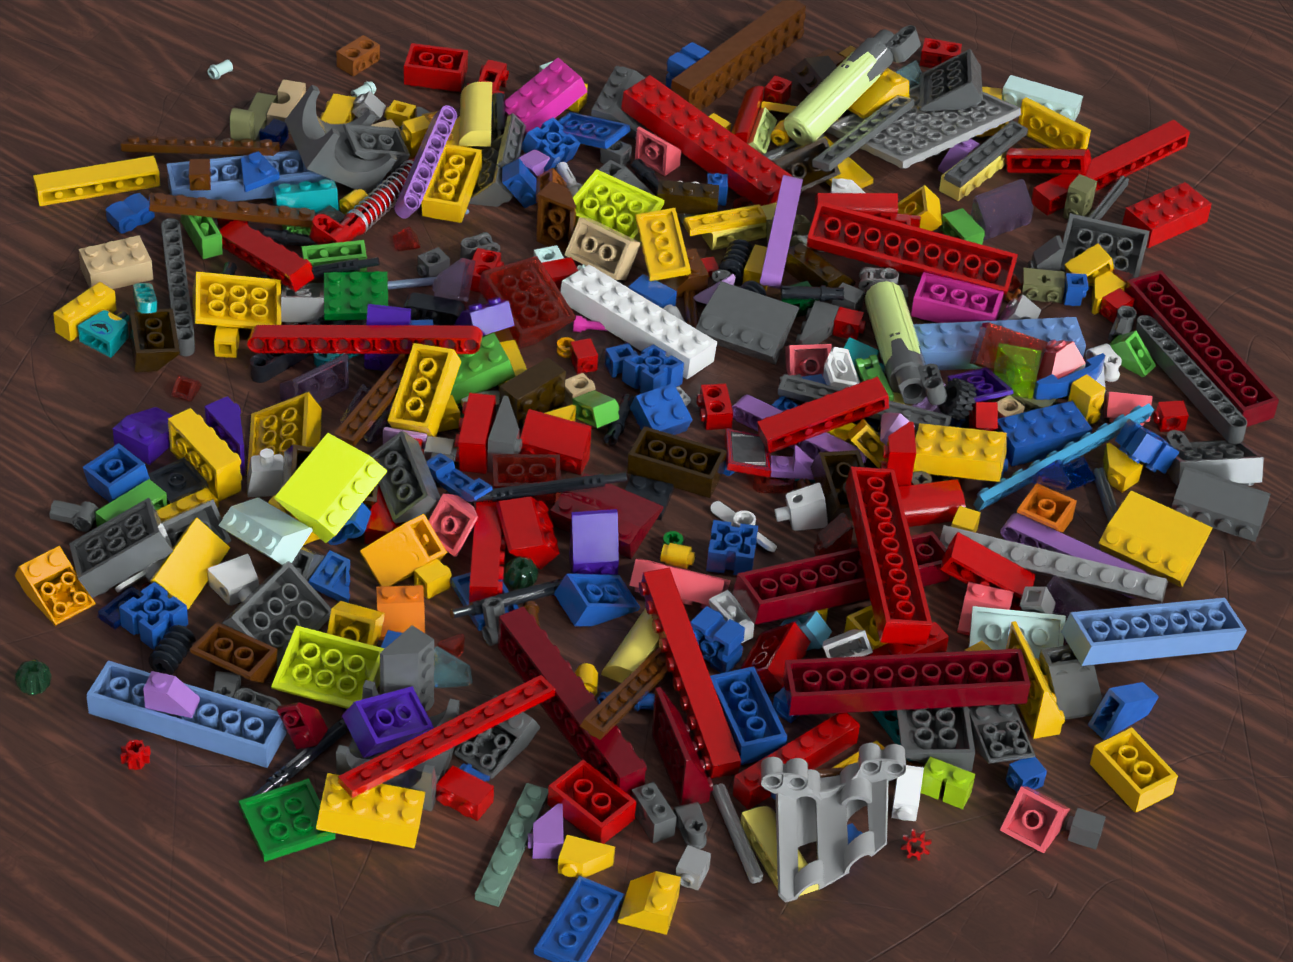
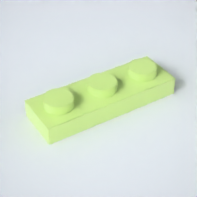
M766 107L759 110L748 141V145L762 155L767 152L771 140L770 136L777 122V119Z

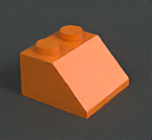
M1036 483L1017 509V513L1057 531L1064 532L1073 519L1077 500Z
M423 585L376 587L377 611L385 613L379 640H384L388 630L403 633L412 625L425 633Z

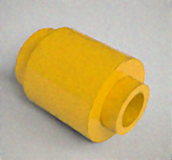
M785 120L778 122L770 136L772 142L777 146H782L791 139L784 128Z
M362 189L353 190L340 199V211L346 215L360 201H363L364 197L368 196L367 193Z
M674 543L663 545L661 562L683 569H688L689 565L693 566L695 552H692V547Z
M581 664L576 669L575 674L581 677L588 692H592L595 696L598 690V672L592 664Z

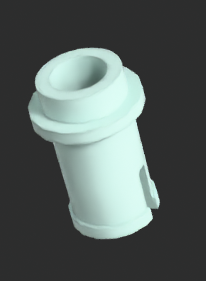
M227 59L217 65H210L207 72L211 79L217 80L221 75L231 72L233 65Z
M366 81L363 86L351 91V95H353L351 97L357 98L360 94L364 95L368 91L374 94L376 86L373 82Z

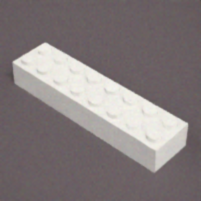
M587 265L562 281L559 301L591 321L602 323L606 330L640 351L654 344L666 351L665 356L669 357L672 355L684 362V378H690L714 362L717 341L595 267Z

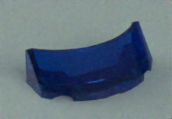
M1084 456L1063 465L1060 459L1056 460L1031 477L1033 484L1038 483L1060 492L1074 490L1096 479Z

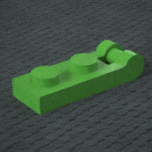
M870 355L866 359H855V367L861 381L863 382L878 376L888 393L889 401H894V394L879 365L877 355Z

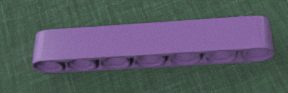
M443 106L433 116L395 204V212L401 218L406 219L410 217L420 207L457 119V113L451 106Z
M787 175L782 177L760 285L780 289L803 179Z
M744 395L732 406L733 419L758 431L757 421L783 412L750 395ZM827 432L788 446L794 449V446L797 445L813 459L816 458L819 452L859 450L863 463L866 462V455L858 447Z
M1018 513L1012 514L1000 530L1002 537L1008 541L1147 574L1137 567ZM1125 595L1129 598L1136 599V597Z

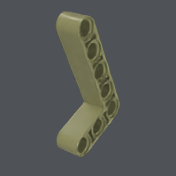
M257 92L249 110L233 108L230 114L231 138L234 141L252 139L253 142H260L267 131L268 110L272 103L278 102L277 95Z

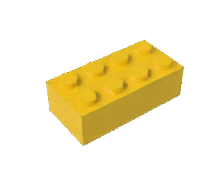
M449 144L445 145L421 202L422 216L462 223L482 169V150Z
M413 344L388 418V423L392 428L426 433L427 438L428 436H437L461 364V360L454 349Z
M190 408L168 418L170 451L178 459L185 457L208 482L209 490L219 501L240 492L242 475L240 473L241 459L239 455L231 451L225 440H221L216 435L215 430L204 422L201 415H197Z
M919 423L915 438L916 458L913 472L923 471L933 475L1000 482L1006 456L1007 433Z
M327 773L316 825L317 830L415 848L425 792L381 783L351 798L338 784V776L340 775Z

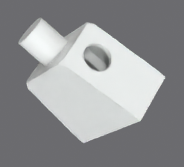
M266 448L261 450L260 455L250 458L247 474L248 497L273 496L280 491L283 478V455H274L273 450Z
M820 483L787 493V506L774 509L777 522L789 520L794 531L828 527L825 497Z
M248 554L208 568L209 586L228 605L232 606L243 602L259 586L257 574Z
M853 629L823 641V649L827 658L859 657L873 653L865 630Z

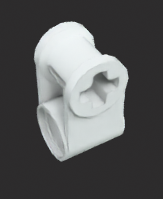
M1105 343L1086 350V359L1102 353L1106 355L1104 360L1105 381L1114 382L1119 379L1120 373L1118 368L1122 363V359L1112 350L1109 344Z

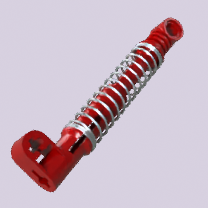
M415 157L403 162L395 172L388 176L377 188L373 189L367 197H364L363 201H360L354 209L350 210L341 223L325 214L314 216L309 232L310 238L321 245L349 242L367 232L372 225L395 206L396 200H398L396 196L400 195Z

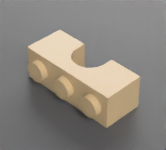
M282 80L278 89V104L272 103L267 113V130L290 134L285 119L306 93V83Z

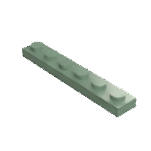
M526 783L476 890L475 900L499 907L528 844V833H533V823L540 818L548 800V789Z

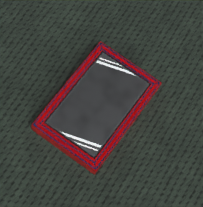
M726 428L725 450L727 451V470L770 477L772 472L770 454L759 435Z

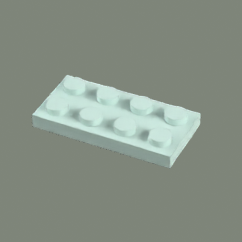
M973 606L969 647L982 640L992 650L1006 649L1011 622L1016 621L1035 658L1039 659L1041 649L1063 646L1064 636L1061 630L1065 624L1066 616Z

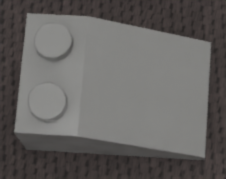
M307 283L296 292L282 284L281 322H285L287 325H297L298 322H307L309 324L324 315V283Z

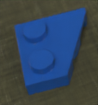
M259 151L241 158L245 192L280 179L279 172Z
M329 550L308 583L314 590L339 602L349 603L350 560Z

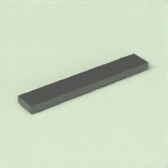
M1012 120L945 174L944 180L961 188L1027 135L1028 128Z

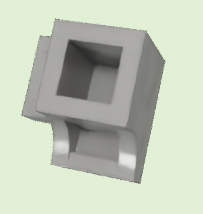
M1021 295L1017 299L1013 298L1008 303L1006 308L1003 309L999 320L1038 319L1041 309L1026 296Z

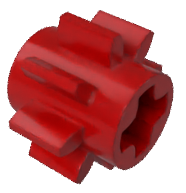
M129 740L126 746H121V764L127 763L129 770L142 769L145 763H150V746L144 747L143 740Z
M913 828L910 836L903 835V839L907 844L901 845V850L907 849L908 859L911 856H917L918 861H920L921 854H930L929 849L925 846L930 845L932 840H925V831H922L920 834L916 833ZM921 841V848L918 846L915 849L912 848V842Z

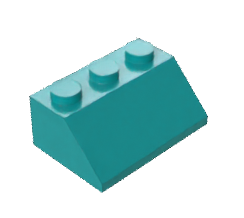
M323 179L314 183L304 181L295 185L285 183L273 187L272 201L274 206H288L299 209L308 208L315 210V213L339 211L337 187L334 180Z

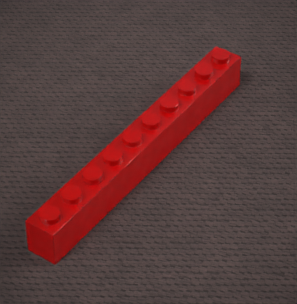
M1175 120L1164 123L1129 142L1121 144L1098 157H1094L1086 173L1081 175L1097 181L1096 192L1116 182L1120 176L1126 177L1187 147L1190 131ZM1063 173L1045 183L1037 185L1032 192L1031 204L1047 216L1064 208L1069 185L1079 174Z
M669 567L643 572L642 581L639 582V591L641 596H645L646 611L648 615L651 614L654 633L659 635L660 650L666 654V666L669 672L672 671L674 689L680 693L681 708L683 711L686 710L688 715L687 723L690 731L693 730L694 741L697 744V749L701 751V759L704 761L705 771H708L711 779L738 774L741 758L671 569Z

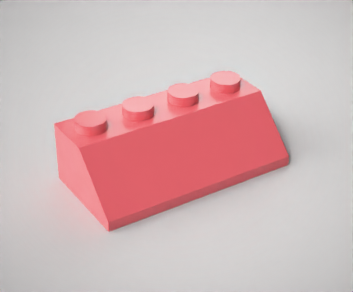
M636 559L629 586L635 587V592L640 593L639 582L642 581L643 572L670 567L683 604L692 605L694 601L702 603L701 608H705L706 606L710 607V598L728 590L730 580L650 560Z

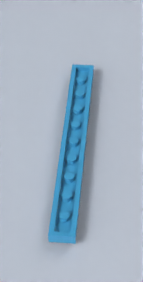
M1148 403L1143 407L1140 405L1135 407L1126 416L1124 414L1118 416L1113 423L1109 425L1107 423L1103 424L1095 433L1091 434L1088 432L1080 438V441L1076 443L1072 441L1065 445L1063 450L1051 452L1043 461L1036 460L1028 469H1019L1011 478L1007 480L1003 478L994 487L982 489L977 494L978 497L973 505L978 511L986 508L1117 437L1128 419L1138 424L1147 421L1154 409Z

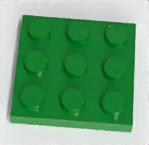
M387 272L324 273L325 320L367 319L368 304L388 306Z
M309 779L238 801L240 811L264 862L335 839V833L316 829L321 802Z

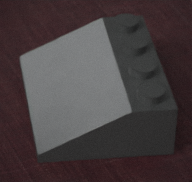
M971 49L920 74V109L922 111L967 109L975 107L983 101L981 66Z
M615 66L592 108L591 116L630 125L631 131L625 137L636 139L639 126L651 133L648 128L621 110L623 92L645 77L633 69Z
M1070 213L1063 239L1064 254L1060 270L1066 272L1064 264L1085 252L1086 249L1099 244L1112 258L1114 266L1112 273L1127 283V280L1139 277L1150 231Z
M721 281L704 308L696 329L717 341L718 346L776 365L799 307Z
M1227 440L1190 442L1192 447H1177L1179 454L1167 470L1171 481L1177 486L1185 466L1242 485L1252 486L1254 483L1262 482L1264 457L1244 442L1239 444H1233Z
M150 498L145 499L69 543L77 577L92 598L106 593L109 588L118 583L125 582L130 576L139 571H144L149 565L166 558L173 552L170 539Z
M288 561L275 569L221 623L277 648V672L296 625L318 631L330 619L331 608L292 563Z
M968 706L896 710L900 743L905 749L906 758L926 764L928 759L933 757L972 772L975 748Z

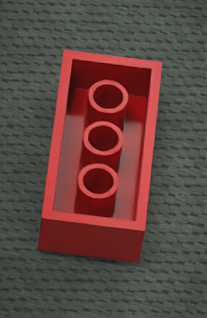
M1184 182L1126 207L1122 225L1150 231L1146 246L1150 248L1206 223L1212 203Z

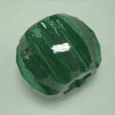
M517 556L506 564L504 576L511 588L523 589L531 587L536 583L538 570L536 564L530 558Z
M32 659L31 661L23 662L16 670L15 681L19 690L34 696L46 691V688L50 686L52 675L49 667L44 662Z

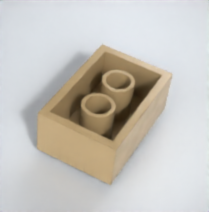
M580 217L564 255L572 257V259L586 266L591 265L615 280L626 281L641 242L590 218Z
M140 235L79 249L80 268L89 288L98 282L105 284L111 289L153 280L152 260Z

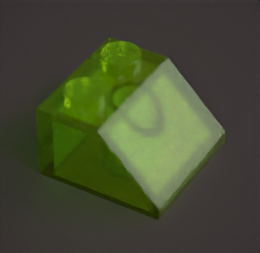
M999 343L993 373L1013 389L1014 394H1011L1012 396L1033 398L1041 351Z

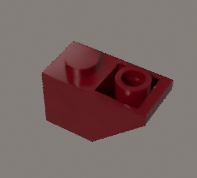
M297 702L279 706L276 709L296 749L317 746L328 730L319 710Z

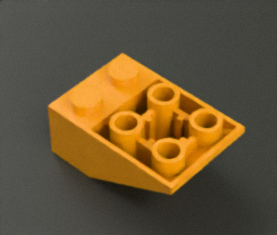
M422 514L360 550V553L380 587L393 586L414 575L415 569L435 559L440 561L447 551L426 516Z
M60 546L20 565L15 573V577L26 595L55 626L96 605L79 581L76 571Z

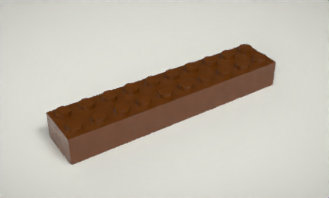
M782 0L672 79L671 90L700 111L708 107L728 90H731L750 74L756 72L758 68L767 64L773 57L779 55L787 47H790L792 43L802 38L804 34V20L806 18V5L796 0Z

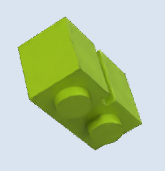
M930 757L923 770L920 793L939 799L943 785L945 786L943 802L963 809L972 793L975 774Z

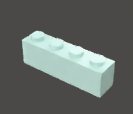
M1013 75L1009 76L1002 92L1003 101L1021 108L1022 100L1027 97L1073 121L1076 120L1080 112L1083 98L1082 95Z

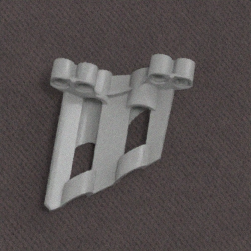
M875 743L863 744L859 748L858 762L846 766L838 776L820 778L818 771L808 769V763L801 758L790 759L786 764H783L782 760L777 757H767L762 760L761 784L765 789L776 794L778 895L785 903L798 899L800 894L812 885L818 884V890L837 881L849 873L850 867L858 859L866 855L872 857L887 845L888 781L906 773V757L903 746L891 744L886 746L884 750H881ZM868 806L869 831L859 835L848 845V819L860 808ZM817 841V860L809 863L798 872V847Z

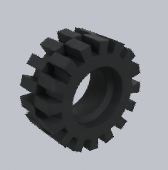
M958 378L950 380L948 385H945L948 398L939 405L940 412L952 416L951 418L956 420L965 419V416L970 414L969 410L972 411L973 409L972 403L975 404L973 398L976 397L974 392L976 388L973 387L974 385Z

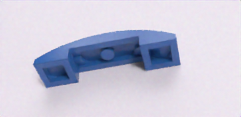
M1102 353L1087 359L1085 368L1060 379L1052 374L1036 381L1033 398L1036 400H1050L1069 396L1072 383L1086 374L1096 381L1102 372L1106 355Z
M442 453L426 461L431 475L436 482L452 495H458L465 501H475L493 490L492 486L482 479L473 480L457 470L453 460Z

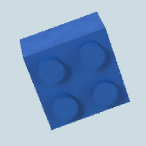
M674 383L635 396L630 406L641 431L645 426L676 435L687 431L693 420Z
M119 443L83 466L89 487L109 503L150 479L145 463Z

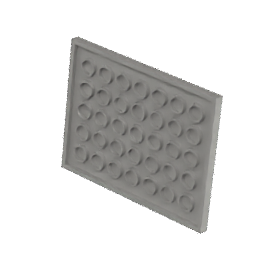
M919 84L909 89V98L914 99V106L860 147V149L878 156L899 168H908L914 163L924 161L925 158L937 155L941 151L952 148L963 141H968L970 138L981 135L989 129L998 127L1000 124L1012 121L1021 115V108L982 91L983 101L975 107L957 110L922 111L920 109ZM854 113L835 121L827 129V132L841 139L865 119Z

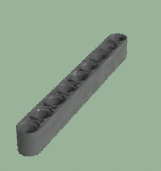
M168 218L162 221L161 230L170 307L173 308L180 355L190 356L195 352V339L181 228L177 219Z
M1148 315L1138 317L1135 331L1139 334L1150 356L1225 440L1233 444L1241 443L1244 440L1247 427L1246 418L1153 317Z

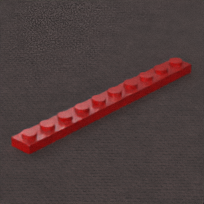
M540 675L338 776V784L351 798H354L555 696V688Z

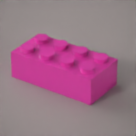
M557 58L504 101L505 120L507 121V116L510 114H515L526 125L524 136H526L527 132L537 126L541 128L542 124L552 117L556 118L588 91L581 76L561 59Z
M923 272L913 299L911 316L936 323L997 321L1004 291Z

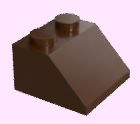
M696 248L686 250L691 274L658 280L660 283L677 291L676 298H682L685 290H693L695 295L708 287L709 274Z

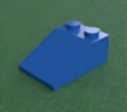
M566 574L554 592V595L574 626H595L640 609L639 604L620 575Z

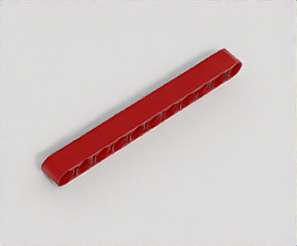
M256 325L250 333L247 346L255 353L410 354L413 344L416 343L454 349L456 354H475L480 349L483 333L476 326Z

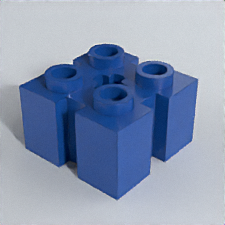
M691 42L683 47L680 52L671 55L667 60L666 87L671 89L672 79L706 56L710 51Z
M554 117L544 122L541 128L537 126L527 132L521 146L525 153L537 150L550 157L544 167L545 172L551 168H558L557 164L560 162L567 163L572 160L581 144L571 133L566 135L563 132L564 127Z
M653 344L643 349L640 356L634 354L623 360L622 381L632 388L640 389L641 393L672 383L677 387L683 382L684 362L672 355L669 357L665 356L666 351Z
M1131 419L1127 420L1115 438V441L1121 445L1119 448L1121 451L1129 455L1128 457L1133 461L1145 464L1144 466L1154 473L1159 470L1165 474L1179 454V451L1168 444L1161 436L1147 430Z
M713 520L706 571L724 573L726 569L734 570L733 575H738V573L753 570L758 526L740 523V527H733L731 522Z
M156 582L140 591L141 597L139 599L132 597L119 606L121 626L133 635L140 634V640L153 650L158 646V643L171 626L181 625L186 627L188 625L187 605L175 596L169 599L167 590Z
M706 606L690 622L704 660L711 663L710 667L720 673L729 672L742 659L743 646H741V643L744 641L745 627L731 619L725 621L720 612Z

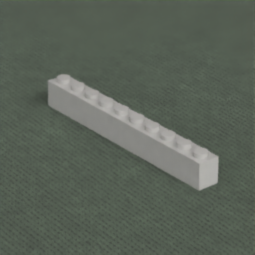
M946 525L943 526L940 541L946 549L956 533L960 532L1030 572L1163 603L1168 583L1165 578Z

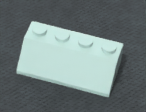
M259 497L231 506L219 524L221 528L281 565L288 561L292 563L313 531L312 528Z

